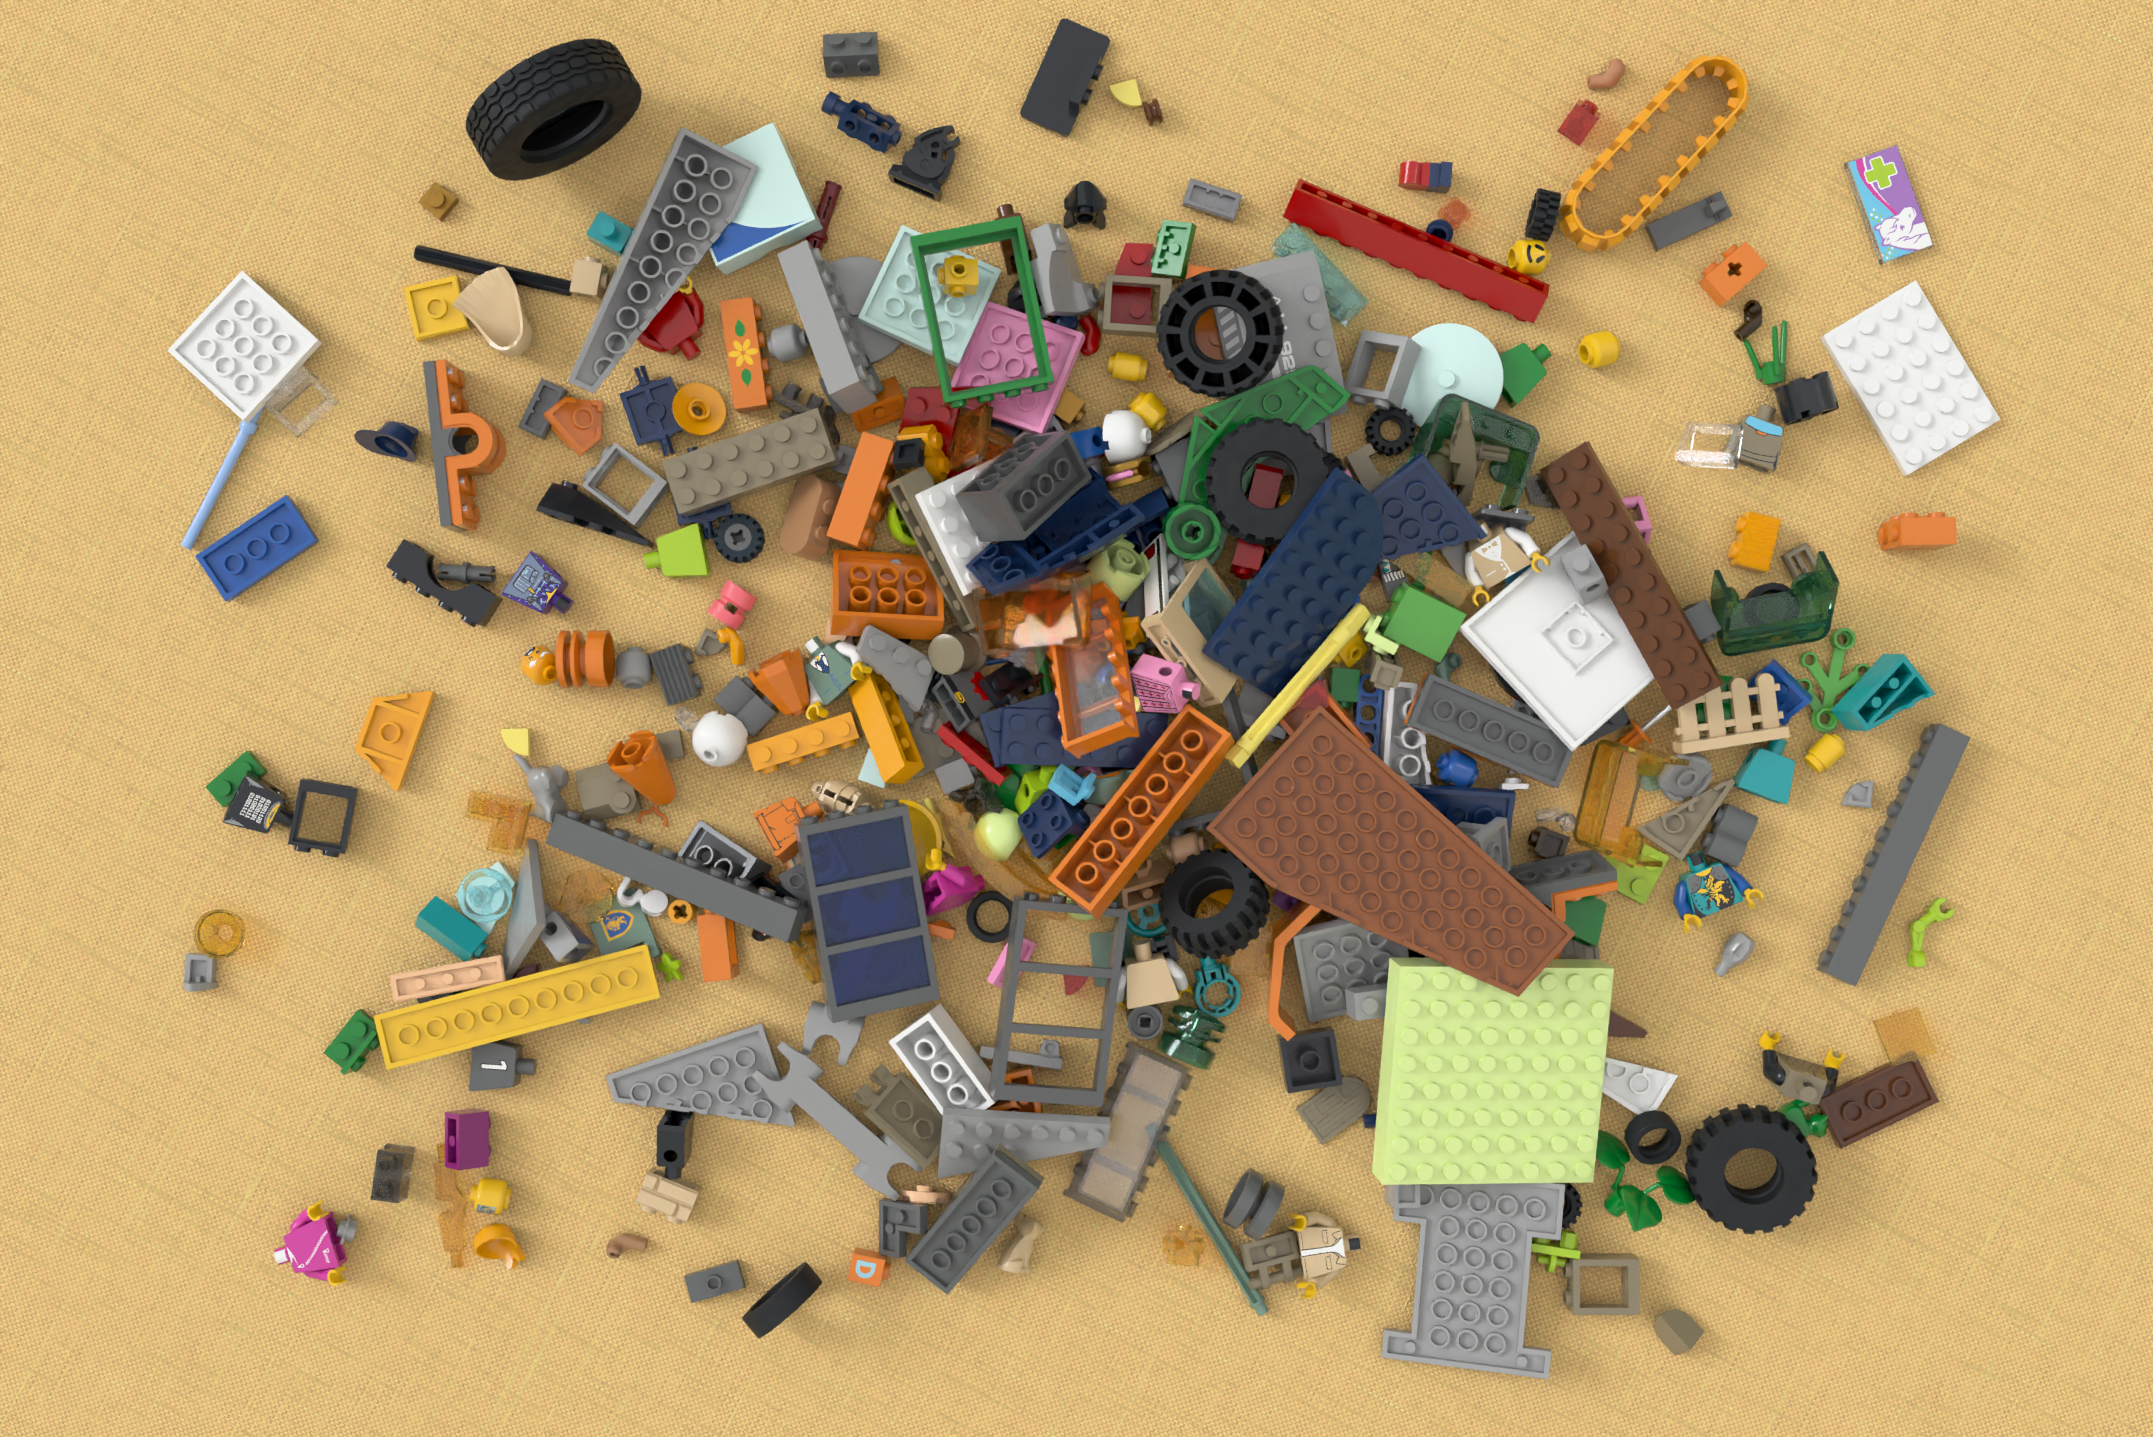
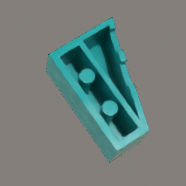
M1883 654L1831 711L1846 730L1869 731L1895 717L1894 714L1915 706V703L1930 698L1935 693L1904 654Z

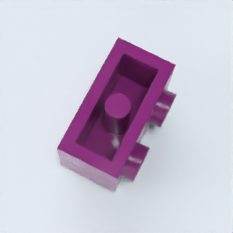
M472 1108L445 1112V1167L455 1170H466L489 1166L491 1154L489 1145V1129L491 1126L489 1111Z

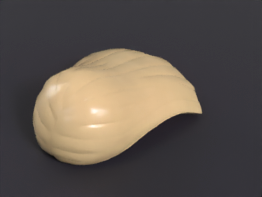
M504 267L488 270L476 277L454 301L453 307L471 320L486 341L500 354L515 357L523 354L530 348L534 332L523 310L518 289Z

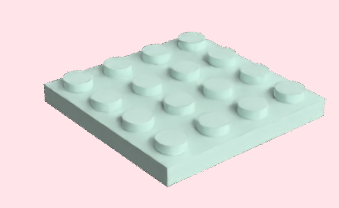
M901 225L858 316L857 322L933 356L910 246V236L922 233ZM953 250L924 257L946 362L958 367L1000 276L1001 270L978 260V288L976 295L954 298L950 294H943V284H938L937 276L938 268L943 267L944 259L953 255L976 259L959 250Z

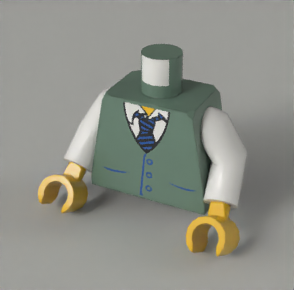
M815 636L805 644L806 649L814 658L804 666L807 674L810 693V706L806 711V717L817 723L819 721L818 716L825 718L828 715L827 709L823 708L824 704L827 706L840 699L857 680L865 682L864 674H871L872 668L855 651L857 646L840 640L825 646L819 637Z

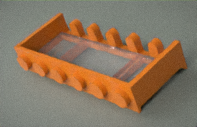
M1101 582L1046 605L1048 615L1046 624L1050 631L1051 640L1049 641V648L1053 654L1054 663L1052 664V671L1056 678L1057 687L1055 688V695L1059 701L1060 711H1058V719L1062 725L1063 735L1061 736V743L1064 749L1080 759L1084 754L1122 739L1140 737L1119 597L1105 582Z

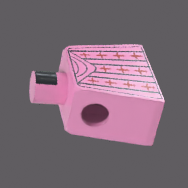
M1143 654L1130 671L1144 712L1178 713L1189 699L1197 700L1200 695V685L1188 682L1185 669L1180 664Z

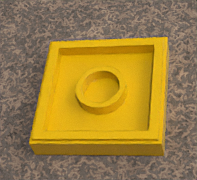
M457 275L403 287L416 341L420 342L471 330L469 319L453 307L454 301L462 292Z

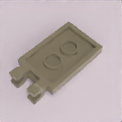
M881 1064L869 1076L875 1084L881 1086L880 1089L874 1093L865 1083L852 1097L858 1103L868 1107L864 1115L923 1169H926L940 1151L943 1116L934 1103L901 1072L894 1077Z

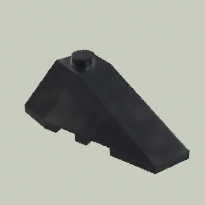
M563 480L561 485L552 482L537 506L536 511L548 517L653 548V542L586 494L577 490L578 485Z

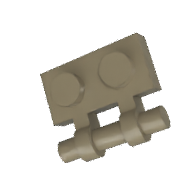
M1293 1230L1262 1237L1257 1241L1251 1240L1240 1243L1245 1270L1247 1272L1257 1270V1277L1248 1279L1250 1290L1258 1288L1261 1290L1268 1289L1272 1284L1279 1282L1284 1284L1294 1281V1278L1303 1276L1300 1265L1291 1267L1290 1263L1291 1260L1300 1258ZM1280 1264V1271L1268 1274L1267 1267Z

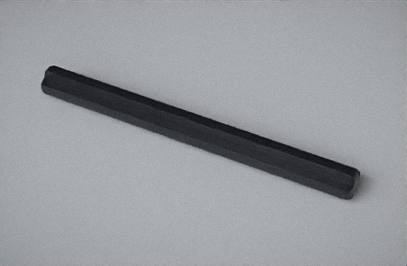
M421 245L415 247L414 258L417 261L476 275H481L497 267H504L515 284L566 296L572 295L570 292V280Z

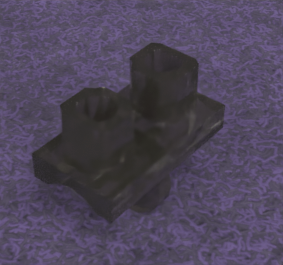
M788 382L781 393L776 392L773 398L778 405L792 411L790 414L782 410L779 415L782 419L815 408L823 411L825 400L811 394L805 406L798 403L797 401L803 390L791 382Z

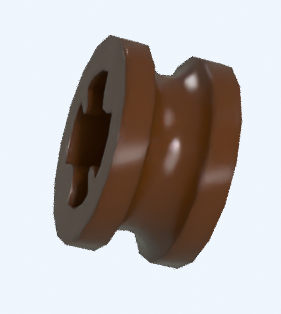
M1155 98L1152 100V103L1143 102L1149 126H1153L1155 121L1162 123L1163 117L1158 100Z

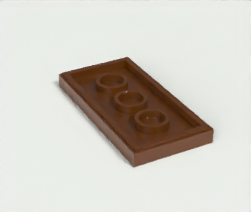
M1910 1051L1836 1087L1830 1096L1824 1099L1821 1098L1817 1106L1822 1115L1828 1116L1827 1127L1837 1147L1842 1149L1939 1101L1915 1052Z

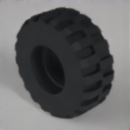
M1218 269L1206 271L1183 281L1178 288L1171 292L1166 304H1163L1160 311V321L1157 323L1156 328L1159 343H1157L1158 351L1162 353L1163 364L1167 371L1170 370L1175 376L1174 379L1180 385L1184 384L1190 388V391L1213 398L1235 396L1256 386L1272 371L1283 348L1284 324L1281 318L1282 313L1279 305L1273 299L1272 293L1265 289L1257 279L1235 270ZM1211 308H1230L1237 312L1245 323L1247 334L1245 344L1241 351L1230 359H1212L1206 356L1196 343L1195 327L1197 321L1204 312Z
M1258 418L1252 422L1240 424L1221 439L1210 457L1205 477V489L1209 508H1211L1219 523L1230 535L1244 540L1245 543L1262 546L1280 544L1332 472L1324 448L1319 446L1314 435L1308 434L1301 429L1302 426L1294 422L1291 424L1284 422V419L1273 418V420ZM1264 456L1281 459L1290 467L1294 476V490L1291 497L1283 505L1272 509L1255 506L1247 499L1242 489L1244 470L1252 461Z
M1738 1104L1737 1109L1729 1110L1726 1107L1719 1110L1720 1114L1714 1118L1712 1116L1707 1117L1703 1121L1704 1127L1701 1130L1696 1129L1691 1136L1693 1143L1688 1145L1686 1149L1687 1163H1685V1170L1696 1202L1702 1210L1707 1212L1708 1217L1716 1223L1723 1222L1724 1227L1729 1230L1736 1231L1737 1228L1742 1229L1744 1234H1755L1757 1230L1770 1233L1774 1231V1227L1782 1225L1784 1228L1791 1224L1790 1219L1795 1215L1800 1217L1806 1210L1804 1207L1805 1202H1811L1815 1192L1812 1187L1817 1184L1818 1173L1815 1170L1817 1165L1815 1155L1799 1127L1793 1121L1787 1120L1786 1116L1777 1110L1771 1112L1767 1106L1763 1105L1749 1108L1748 1104ZM1759 1148L1772 1153L1776 1159L1777 1166L1771 1179L1764 1185L1753 1189H1742L1731 1185L1726 1180L1724 1174L1725 1167L1731 1157L1739 1151Z

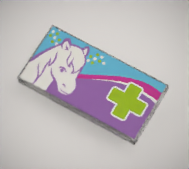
M1897 144L1843 164L1880 266L1934 246Z

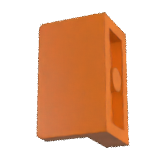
M895 376L881 381L885 390L875 394L877 402L851 413L858 433L903 417L906 403Z

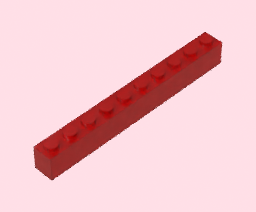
M1300 178L1283 215L1293 225L1310 228L1314 233L1322 237L1329 236L1338 240L1345 247H1354L1363 251L1368 257L1383 259L1394 268H1404L1413 272L1420 279H1430L1446 290L1453 289L1463 293L1467 299L1484 302L1491 309L1496 311L1503 310L1522 322L1528 321L1534 324L1548 297L1550 285Z

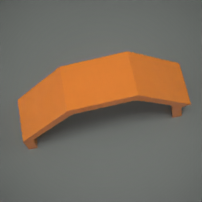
M1301 900L1272 926L1266 1011L1268 1023L1287 1041L1296 1032L1293 1018L1279 1006L1284 949L1288 941L1321 911V909Z

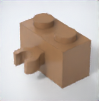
M1147 857L1114 900L1120 901V905L1127 908L1128 911L1158 903L1161 899L1159 896L1161 887L1166 886L1165 879L1171 872L1160 859L1151 861Z

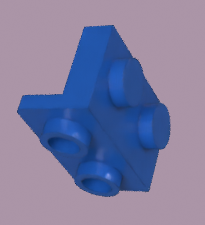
M1775 659L1751 676L1747 683L1748 688L1755 687L1756 676L1760 673H1768L1773 676L1774 683L1780 684V690L1775 692L1778 711H1783L1784 718L1779 719L1781 725L1788 724L1790 718L1813 699V696ZM1756 694L1749 695L1753 701L1757 702Z

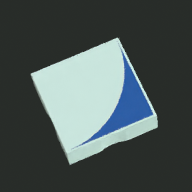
M773 122L722 147L758 166L735 218L709 248L716 266L725 275L761 259L765 254L776 248L790 245L823 229L810 197L799 181L795 163L785 140Z

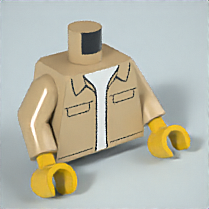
M1311 1211L1301 1214L1291 1212L1288 1217L1295 1219V1223L1292 1226H1288V1228L1296 1231L1301 1269L1304 1279H1308L1307 1282H1298L1297 1288L1306 1289L1305 1294L1301 1295L1300 1298L1312 1299L1319 1289L1330 1283L1341 1273L1342 1268L1347 1266L1345 1252L1361 1250L1358 1234L1343 1236L1340 1224L1336 1223L1334 1218L1321 1212Z

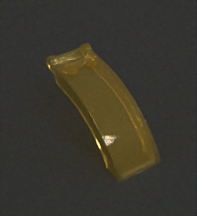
M953 796L940 799L938 807L941 812L947 813L952 824L948 826L953 840L959 839L972 864L998 892L1012 902L1014 895L1022 896L1023 892L1038 893L1041 898H1050V894H1058L1057 891L1048 892L1026 882L1009 869L1003 861H998L980 833L975 813L973 811L962 813L958 801ZM1027 909L1053 920L1064 921L1068 918V914L1064 912Z

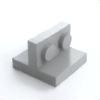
M1496 817L1487 825L1460 822L1456 825L1459 830L1505 871L1508 872L1512 869L1507 818Z

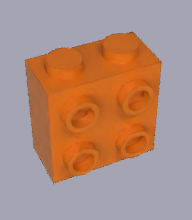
M1932 512L1922 516H1918V513H1901L1900 516H1891L1890 521L1881 523V528L1878 530L1877 538L1879 544H1881V551L1936 550L1956 545V517H1945V512Z

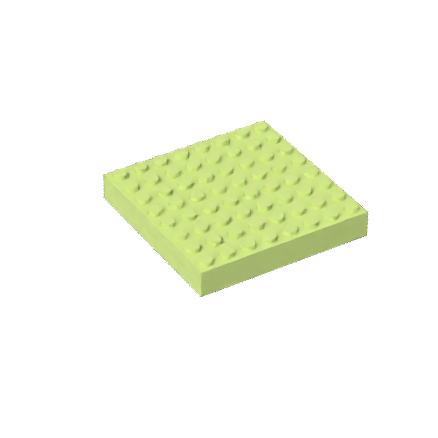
M1390 957L1372 1174L1382 1185L1593 1183L1614 968L1600 959H1552L1519 997H1516L1431 958Z

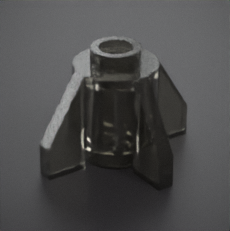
M982 775L976 778V783L971 788L952 791L948 797V800L958 803L963 802L965 809L971 814L967 827L970 830L975 828L980 815L987 811L1001 814L1004 809V804L997 796L996 789Z

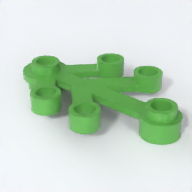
M1848 628L1836 629L1830 636V642L1834 648L1828 676L1819 665L1818 656L1814 652H1805L1799 657L1800 665L1803 668H1808L1824 693L1821 703L1812 691L1813 685L1809 679L1802 678L1797 680L1799 683L1805 682L1807 685L1806 690L1813 696L1812 701L1808 704L1813 711L1810 720L1812 726L1819 732H1830L1837 727L1839 720L1831 711L1834 707L1836 695L1860 680L1861 676L1858 674L1860 667L1865 669V673L1870 669V666L1867 664H1857L1853 667L1851 673L1840 679L1845 650L1851 648L1856 640L1854 632ZM1838 635L1844 637L1842 645L1837 642ZM1807 655L1812 657V663L1810 665H1807L1805 663V657ZM1822 714H1825L1828 718L1825 724L1820 721Z

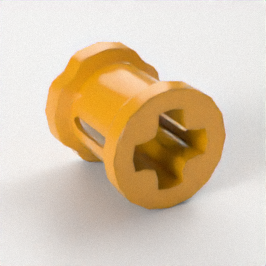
M682 899L672 902L668 908L669 918L676 924L689 922L697 914L696 905ZM686 905L687 908L685 912L688 915L680 917L678 915L680 913V909L677 907Z

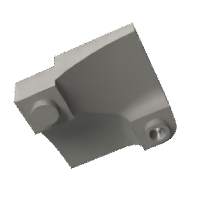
M1046 223L1031 230L1030 234L1038 258L1030 261V266L1045 315L1077 316L1097 309L1100 302L1099 292L1094 287V284L1085 283L1082 280L1069 237L1061 224Z

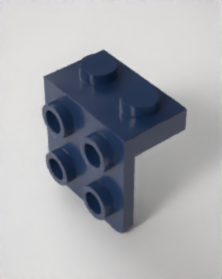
M1048 789L1019 816L1018 824L1033 857L1041 859L1068 833L1081 838L1091 822L1090 817L1082 809L1081 800L1073 806L1054 791Z

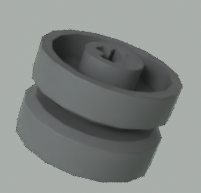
M1250 1167L1242 1175L1225 1207L1222 1222L1234 1229L1244 1222V1234L1257 1241L1263 1236L1275 1217L1283 1199L1285 1187L1274 1180H1270L1263 1185V1174Z

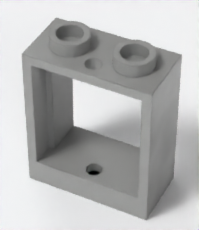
M1362 330L1344 384L1345 390L1351 394L1350 401L1361 406H1366L1367 402L1373 403V406L1383 410H1389V407L1401 408L1421 346L1406 336ZM1376 350L1397 353L1384 392L1363 388Z
M614 443L613 446L609 445L604 449L600 456L602 460L597 467L590 468L583 478L585 482L582 486L631 524L640 528L668 492L670 486L661 476L620 445ZM621 456L654 480L631 512H628L597 488Z

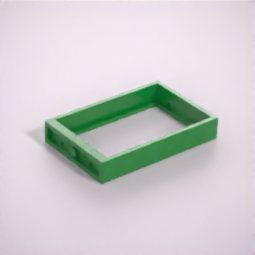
M1015 216L910 236V246L943 405H950L951 409L967 406L966 401L977 399L978 404L994 401V396L1005 394V398H1012L1022 395L1021 390L1032 389V393L1049 390L1048 385H1052L1054 378L1021 217ZM1011 239L1039 375L952 392L924 256Z

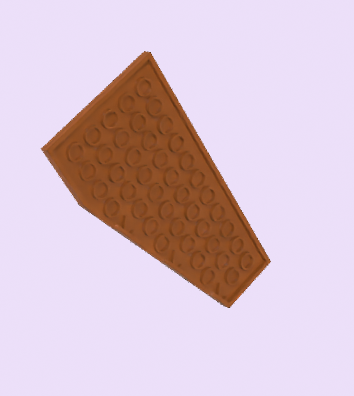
M1321 705L1308 716L1206 828L1209 833L1269 887L1516 997H1519L1576 934Z

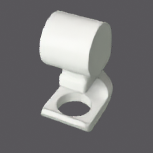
M625 876L617 891V901L620 906L633 907L638 902L642 912L653 917L660 916L666 911L668 898L660 890H652L644 894L643 890L639 888L632 896H625L624 892L633 880Z

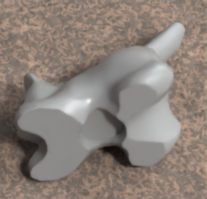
M519 754L514 755L515 761L527 775L528 786L536 802L534 810L529 812L528 815L534 816L546 823H552L555 813L567 812V806L559 792L563 786L568 784V774L559 765L532 767L526 758Z

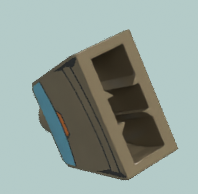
M1760 405L1756 417L1752 415L1742 417L1724 445L1719 457L1765 474L1776 471L1784 432L1783 427L1771 423L1776 409L1767 405Z

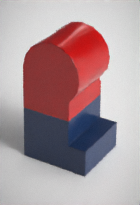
M1453 162L1400 163L1399 187L1409 190L1447 193L1451 187Z

